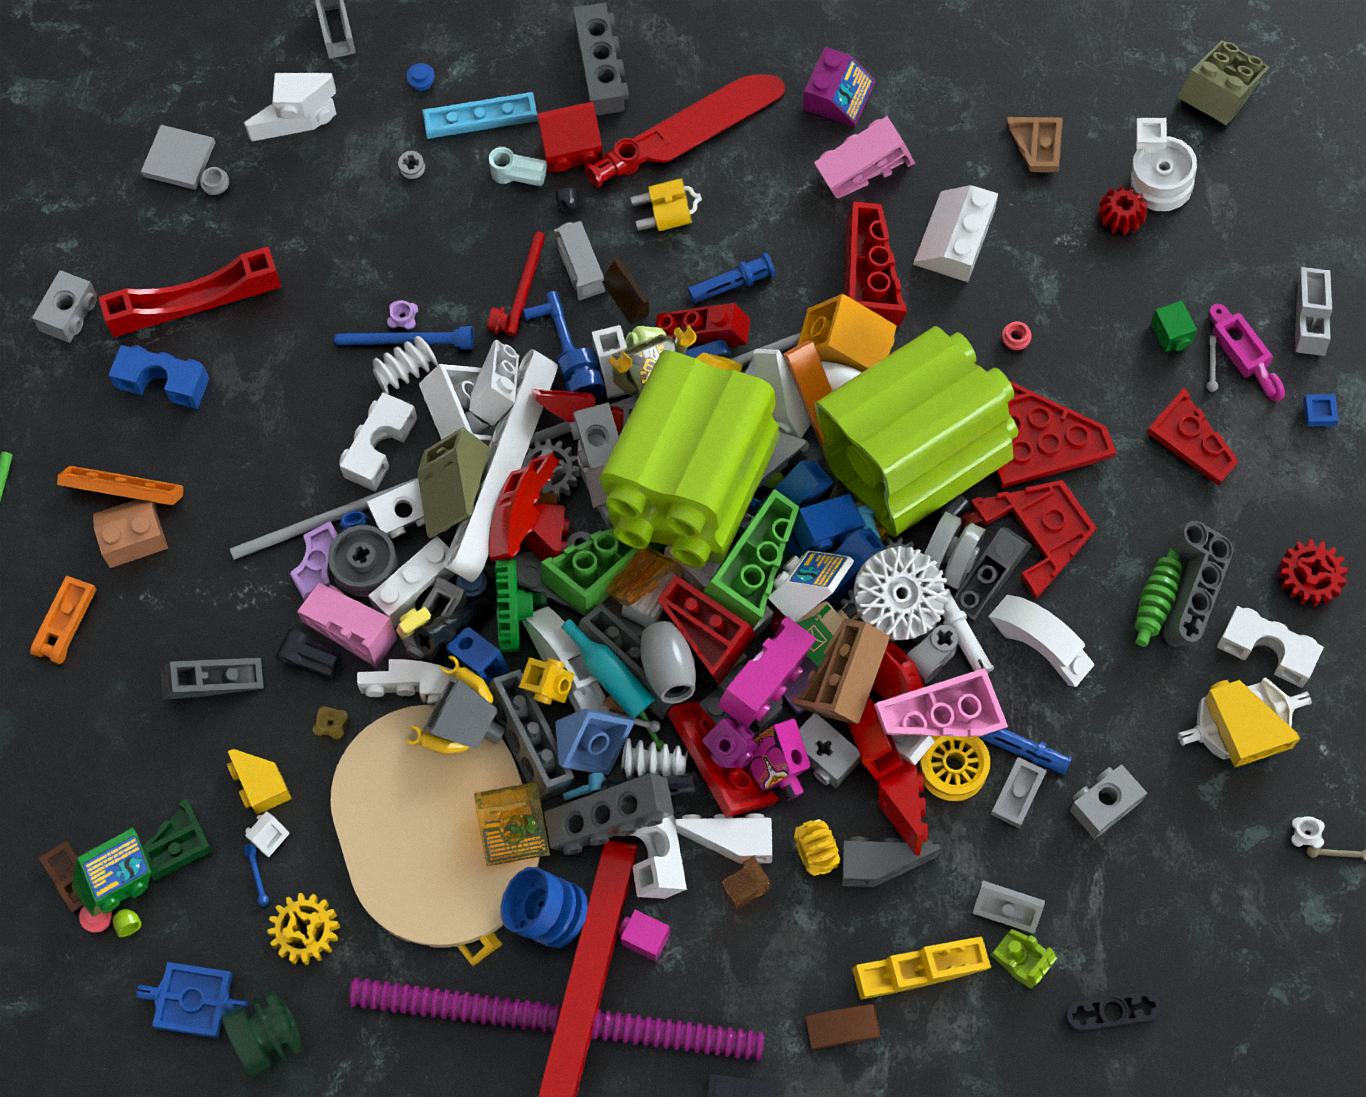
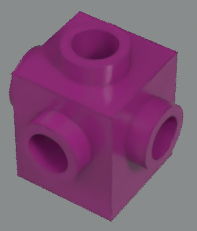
M723 718L701 740L712 752L710 756L713 761L722 768L744 767L753 759L754 755L752 752L759 746L752 739L754 737L753 732L743 723L739 724L734 718Z

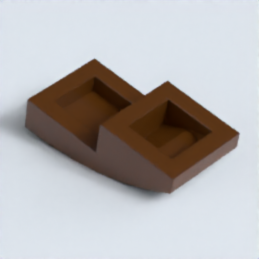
M68 840L39 857V860L55 883V887L65 903L73 912L83 906V903L71 888L78 856Z
M873 1004L806 1016L811 1049L814 1050L845 1043L851 1045L881 1038L876 1008Z

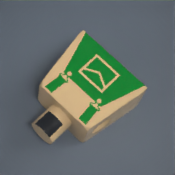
M827 601L823 602L796 621L798 625L817 638L807 654V657L817 669L826 657L823 651L844 619L856 621L860 618L856 606L851 601L838 612Z

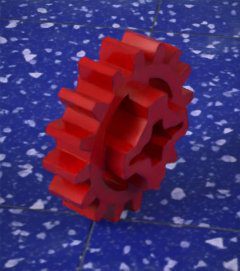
M1309 540L1306 547L1301 542H1298L1294 549L1289 548L1287 550L1286 558H1283L1279 564L1283 569L1279 572L1278 578L1286 579L1281 587L1283 589L1291 588L1292 592L1289 596L1291 599L1299 595L1301 597V604L1304 605L1307 599H1310L1313 606H1317L1320 599L1325 604H1328L1332 596L1335 598L1339 596L1342 591L1340 588H1343L1347 583V580L1343 577L1348 572V568L1340 567L1344 557L1336 558L1334 556L1336 552L1335 547L1328 551L1325 549L1324 541L1317 547L1313 540Z

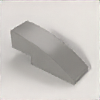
M1301 267L1296 305L1295 352L1325 356L1331 339L1330 316L1332 313L1330 270Z

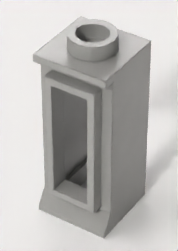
M315 0L329 59L355 54L356 50L344 0ZM339 9L346 41L332 43L325 11Z
M582 222L565 223L559 228L554 229L555 244L558 247L574 290H577L578 301L605 292L602 282L604 281V276Z
M437 577L434 587L421 608L425 606L431 614L439 599L445 597L450 599L441 616L448 617L463 609L468 600L464 589ZM414 633L405 640L402 639L408 655L417 660L425 658L431 662L443 644L438 645L434 652L425 654L416 646Z

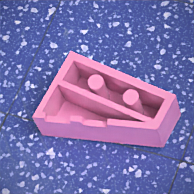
M318 583L297 611L304 624L376 668L398 639L390 617L344 595L343 592L332 585L327 587Z

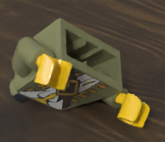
M689 325L684 333L680 328L674 329L675 340L673 337L660 334L613 353V357H610L608 360L613 366V382L628 395L638 398L660 353L670 350L685 355L688 346L696 341L697 335Z

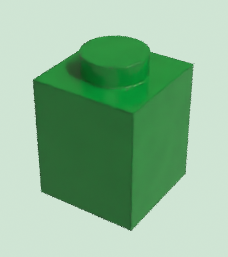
M1183 301L1156 309L1151 320V325L1165 352L1174 349L1176 351L1186 349L1191 345L1197 331Z

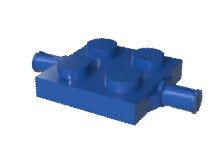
M167 962L164 978L158 985V988L139 984L137 988L139 991L136 993L137 998L155 1000L156 1011L152 1024L155 1029L219 1038L222 1020L227 1012L246 1015L247 1010L245 1008H248V1001L230 999L229 990L233 977L231 972Z

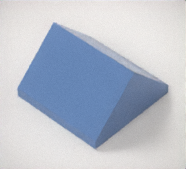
M583 709L555 721L559 765L564 768L602 773L609 776L635 720L629 717Z

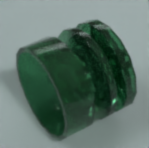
M273 988L265 991L269 1004L268 1007L265 1008L258 996L253 998L255 1014L250 1016L241 1004L221 1014L231 1043L251 1077L271 1067L268 1051L274 1049L282 1060L288 1058L283 1043L288 1042L295 1054L303 1050L295 1019L287 1004L276 994Z

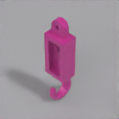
M1222 304L1211 306L1209 318L1215 325L1212 335H1216V341L1244 378L1255 374L1265 395L1272 401H1281L1285 397L1284 386L1275 373L1268 374L1266 367L1270 366L1273 358L1272 354L1240 312L1232 316ZM1235 329L1241 336V339L1234 341L1227 332Z

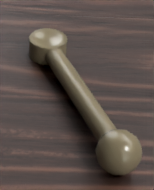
M1312 846L1307 848V854L1312 858L1318 855L1361 858L1366 862V849L1362 851L1315 849Z

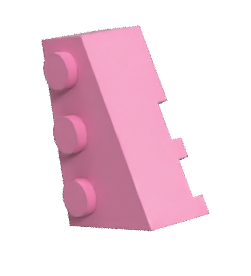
M888 116L873 121L867 129L858 135L855 134L848 137L842 145L834 150L826 151L814 162L836 199L869 184L868 179L881 173L884 178L891 175V169L903 163H906L907 167L916 164Z

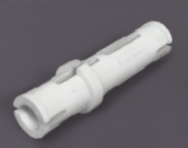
M945 589L948 590V594L945 595L948 602L944 604L942 609L945 611L942 614L945 619L943 624L950 625L957 631L959 636L958 644L974 671L982 669L979 664L981 663L988 674L994 669V666L990 663L968 625L966 613L960 611L950 590Z

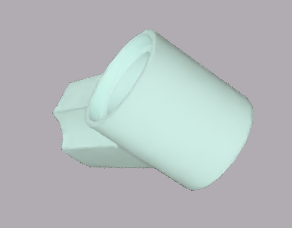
M506 147L495 148L489 155L491 176L496 182L506 184L511 181H517L541 186L544 183L547 161L515 155ZM501 164H507L504 167H499Z

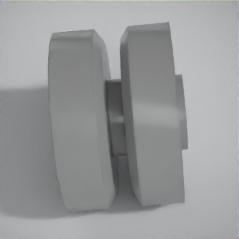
M945 512L930 539L924 555H929L931 561L937 562L935 566L939 571L942 570L946 563L947 566L943 578L947 582L944 584L959 590L978 557L986 529L970 523L958 538L957 536L962 524L961 518Z

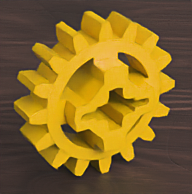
M299 893L298 901L296 902L287 897V906L285 908L280 905L276 906L279 912L278 917L270 916L269 918L271 923L275 925V927L268 929V934L271 937H276L270 942L274 949L280 948L278 954L281 958H285L290 954L289 960L292 964H296L298 959L302 958L303 963L309 965L311 956H314L318 961L322 960L320 954L322 950L328 953L332 951L328 945L329 941H338V937L332 932L340 928L337 921H331L337 916L334 909L327 910L329 904L325 899L317 904L318 898L315 894H312L309 900H306L304 895ZM302 909H310V910H314V911H316V912H313V913H311V914H307V913L302 912L301 910H302ZM290 916L288 926L283 928L286 920ZM299 919H301L303 924H306L309 939H307L305 935L300 932L301 925L298 921ZM324 929L321 939L317 942L320 931ZM298 943V944H301V945H305L306 948H305V949H297V948H293V947H291V946H289V945L294 946L295 944Z

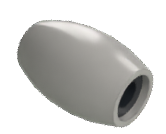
M662 621L648 626L642 632L640 650L647 680L663 702L673 704L687 700L695 692L696 670L692 652L685 637L671 622Z

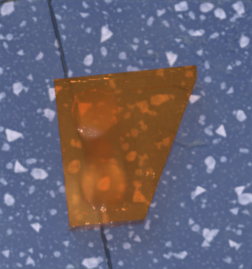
M647 546V548L635 555L633 561L622 573L614 578L606 592L616 601L629 607L643 595L660 587L658 579L671 571L678 575L684 569L677 561Z

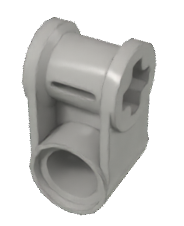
M950 625L936 627L907 654L915 663L924 684L929 683L957 651L959 636L957 631ZM939 640H940L941 642H945L946 640H949V641H950V642H949V645L946 644V643H944V644H942V645H939V644H938V643H939Z

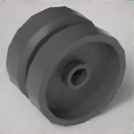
M357 525L349 527L338 534L330 545L328 562L336 585L344 595L360 602H370L369 595L400 568L393 542L384 531L374 526Z

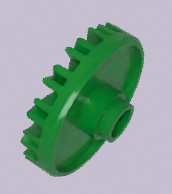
M514 559L496 560L495 578L496 600L498 604L497 628L499 650L501 652H518L520 650L519 621H526V617H534L533 593L517 590V569Z

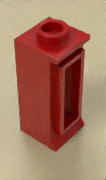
M868 697L859 724L847 723L862 758V763L873 777L878 780L904 764L892 735L884 733L874 703Z

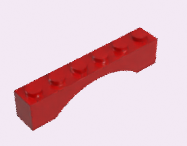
M264 247L241 254L220 270L189 283L159 289L126 288L99 296V301L105 322L114 338L281 288V283L269 247Z

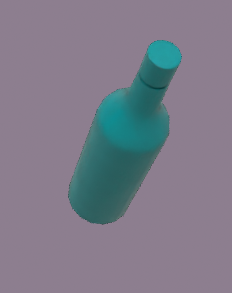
M568 619L561 626L580 648L585 668L632 720L638 717L656 700L608 646L590 640L578 629L571 619Z

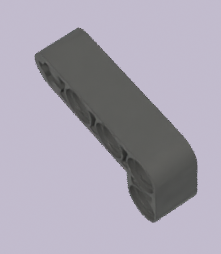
M1190 521L1172 529L1168 537L1170 547L1176 553L1189 560L1177 591L1175 603L1163 628L1165 641L1173 647L1196 642L1203 635L1233 554V547L1229 539L1199 521Z

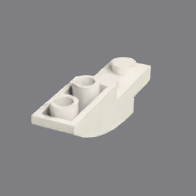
M548 606L533 612L534 617H526V621L522 622L542 661L546 662L547 657L565 663L563 669L575 674L568 698L576 712L583 709L597 711L598 707L603 706V700L606 697L598 681L585 668L580 648L561 628L565 622Z
M389 659V671L357 672V685L361 694L369 697H381L384 693L412 696L415 692H420L422 702L428 705L437 704L450 679L441 670L440 665L405 659Z

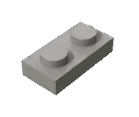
M1018 757L991 815L1020 829L1047 770Z
M983 880L973 914L1035 934L1045 901Z

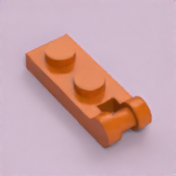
M69 576L65 577L32 643L30 650L32 655L40 658L44 655L50 657V661L54 663H63L72 638L97 590L94 585ZM50 637L57 638L54 646L48 644Z

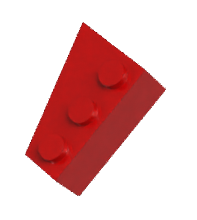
M675 575L657 600L715 681L720 685L756 635L748 623Z

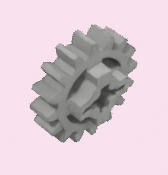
M547 439L545 445L542 446L536 440L534 449L528 447L521 468L527 467L533 458L549 453L560 458L561 460H559V463L553 470L554 475L552 479L539 492L558 493V501H560L561 493L569 496L571 494L569 486L577 487L578 485L576 477L580 476V468L577 466V456H572L571 447L563 450V444L560 440L555 446L551 444L550 439Z

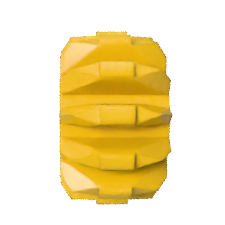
M820 819L816 821L811 820L796 828L794 835L796 847L807 872L813 876L824 875L831 872L832 869L838 868L840 861L839 850L831 830L824 821Z

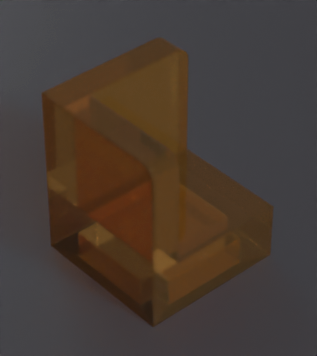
M755 856L743 862V869L725 878L722 881V885L736 909H739L770 891L771 882Z

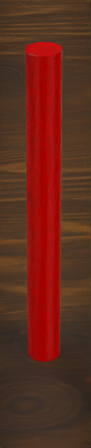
M535 232L504 331L505 335L515 337L545 241L546 235L542 232Z

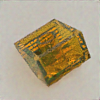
M537 782L474 793L477 819L487 867L550 855Z

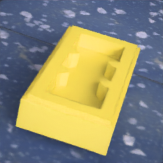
M425 606L419 611H416L415 608L411 609L399 618L401 623L398 625L396 632L401 639L405 640L416 629L427 625L431 614Z

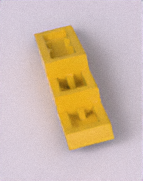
M981 936L927 946L920 951L893 955L886 960L854 966L852 971L860 1000L963 977L991 968Z

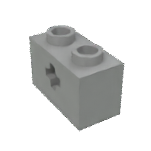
M814 713L799 729L810 761V767L815 770L813 772L814 775L823 784L828 785L830 783L836 789L861 762L858 749L817 713ZM826 749L829 750V755L825 753L821 756L818 755V750L821 752Z

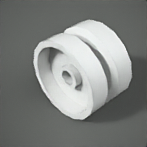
M1167 137L1166 149H1157L1156 153H1144V149H1137L1133 157L1131 188L1134 187L1135 195L1143 193V202L1147 203L1148 209L1170 211L1181 207L1189 200L1194 188V178L1197 170L1196 155L1192 148L1180 139Z

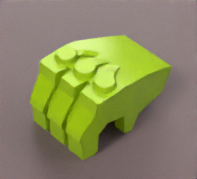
M1014 929L1007 933L991 954L1016 980L1031 989L1039 983L1050 969V966L1057 960L1054 951L1050 947L1046 950L1038 944L1034 936H1026Z

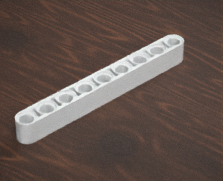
M534 349L529 350L520 363L517 373L515 404L498 421L489 444L490 449L486 459L487 466L482 473L481 487L474 500V511L467 520L460 521L445 559V568L469 582H474L484 568L489 555L490 527L497 499L511 471L521 469L543 406L533 398L532 389L550 390L558 369V364Z

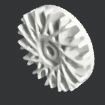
M898 546L876 553L863 564L854 584V602L862 621L886 633L892 640H907L926 634L928 630L933 629L932 626L936 622L941 620L940 615L945 612L942 610L943 606L948 602V599L945 598L948 590L944 589V583L947 581L941 577L943 571L937 569L935 566L937 562L931 561L929 555H923L920 553L921 550H913L912 547L903 548ZM898 588L902 590V599L898 598L896 595V591Z

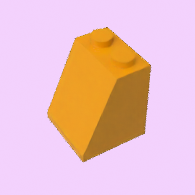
M840 294L808 308L798 345L807 340L813 341L820 361L841 363L864 372L889 355L890 349L895 342L894 334L897 326L848 296Z

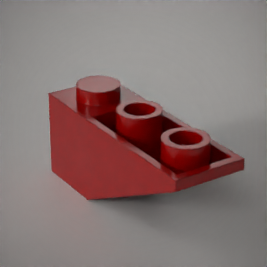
M735 303L659 313L657 314L656 327L663 329L666 336L673 337L675 340L674 329L680 328L684 333L687 330V326L690 325L697 335L696 341L692 345L702 346L713 341L725 340L728 347L747 345L750 318Z
M894 642L887 644L871 690L877 692L884 700L924 688L915 663Z
M902 760L904 765L877 780L878 805L914 854L921 855L922 842H927L928 840L927 823H921V817H925L926 814L925 798H919V792H923L924 788L923 773H917V763L913 765L906 760Z

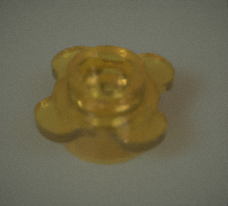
M321 707L317 712V724L313 726L314 733L317 736L329 735L333 739H340L343 736V724L348 719L347 713L344 710L337 711L334 708ZM332 720L333 724L328 725V721Z

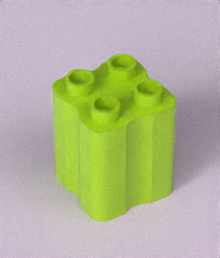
M937 326L930 328L814 404L817 421L824 437L823 450L825 460L830 471L851 495L861 501L864 506L868 505L871 510L875 511L873 518L892 537H897L1013 460L1012 440L1018 436V428L1009 414L1008 402L1015 397L1010 381L998 368H992L986 372L981 366L976 365L975 351L962 334L956 332L949 337Z
M662 351L599 476L602 490L608 496L606 505L608 506L610 521L615 527L613 531L615 537L622 543L637 549L647 548L649 542L671 546V555L682 564L693 568H702L707 561L722 563L780 440L779 425L772 416L776 406L773 387L763 379L746 373L716 368L697 358L675 351Z

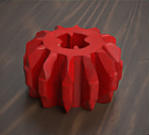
M1122 185L1118 187L1117 191L1110 188L1106 196L1100 199L1098 218L1103 219V227L1111 226L1112 234L1117 230H1121L1124 236L1128 233V230L1136 232L1147 217L1148 205L1146 202H1143V193L1135 195L1134 187L1126 191Z

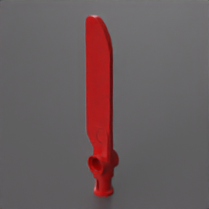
M751 75L740 78L633 139H620L615 144L614 149L606 153L602 160L593 165H585L587 177L594 187L599 188L602 186V182L612 176L619 177L621 175L634 174L638 170L639 165L645 161L669 162L780 99L785 94V85L779 77L772 75Z

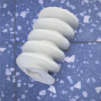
M420 336L414 338L415 346L408 341L404 343L405 352L399 347L394 348V357L386 352L383 355L384 363L378 358L373 360V373L386 394H389L388 384H391L396 389L399 388V378L408 384V373L411 372L416 378H419L420 367L428 373L430 372L429 362L432 361L438 366L431 348Z
M627 738L622 755L621 772L625 769L627 778L633 776L636 770L638 777L646 775L648 772L658 776L662 774V777L682 775L686 772L688 750L684 756L681 753L680 746H676L671 754L669 753L668 744H664L660 752H657L655 742H651L648 750H645L643 740H639L636 747L632 748L631 740Z

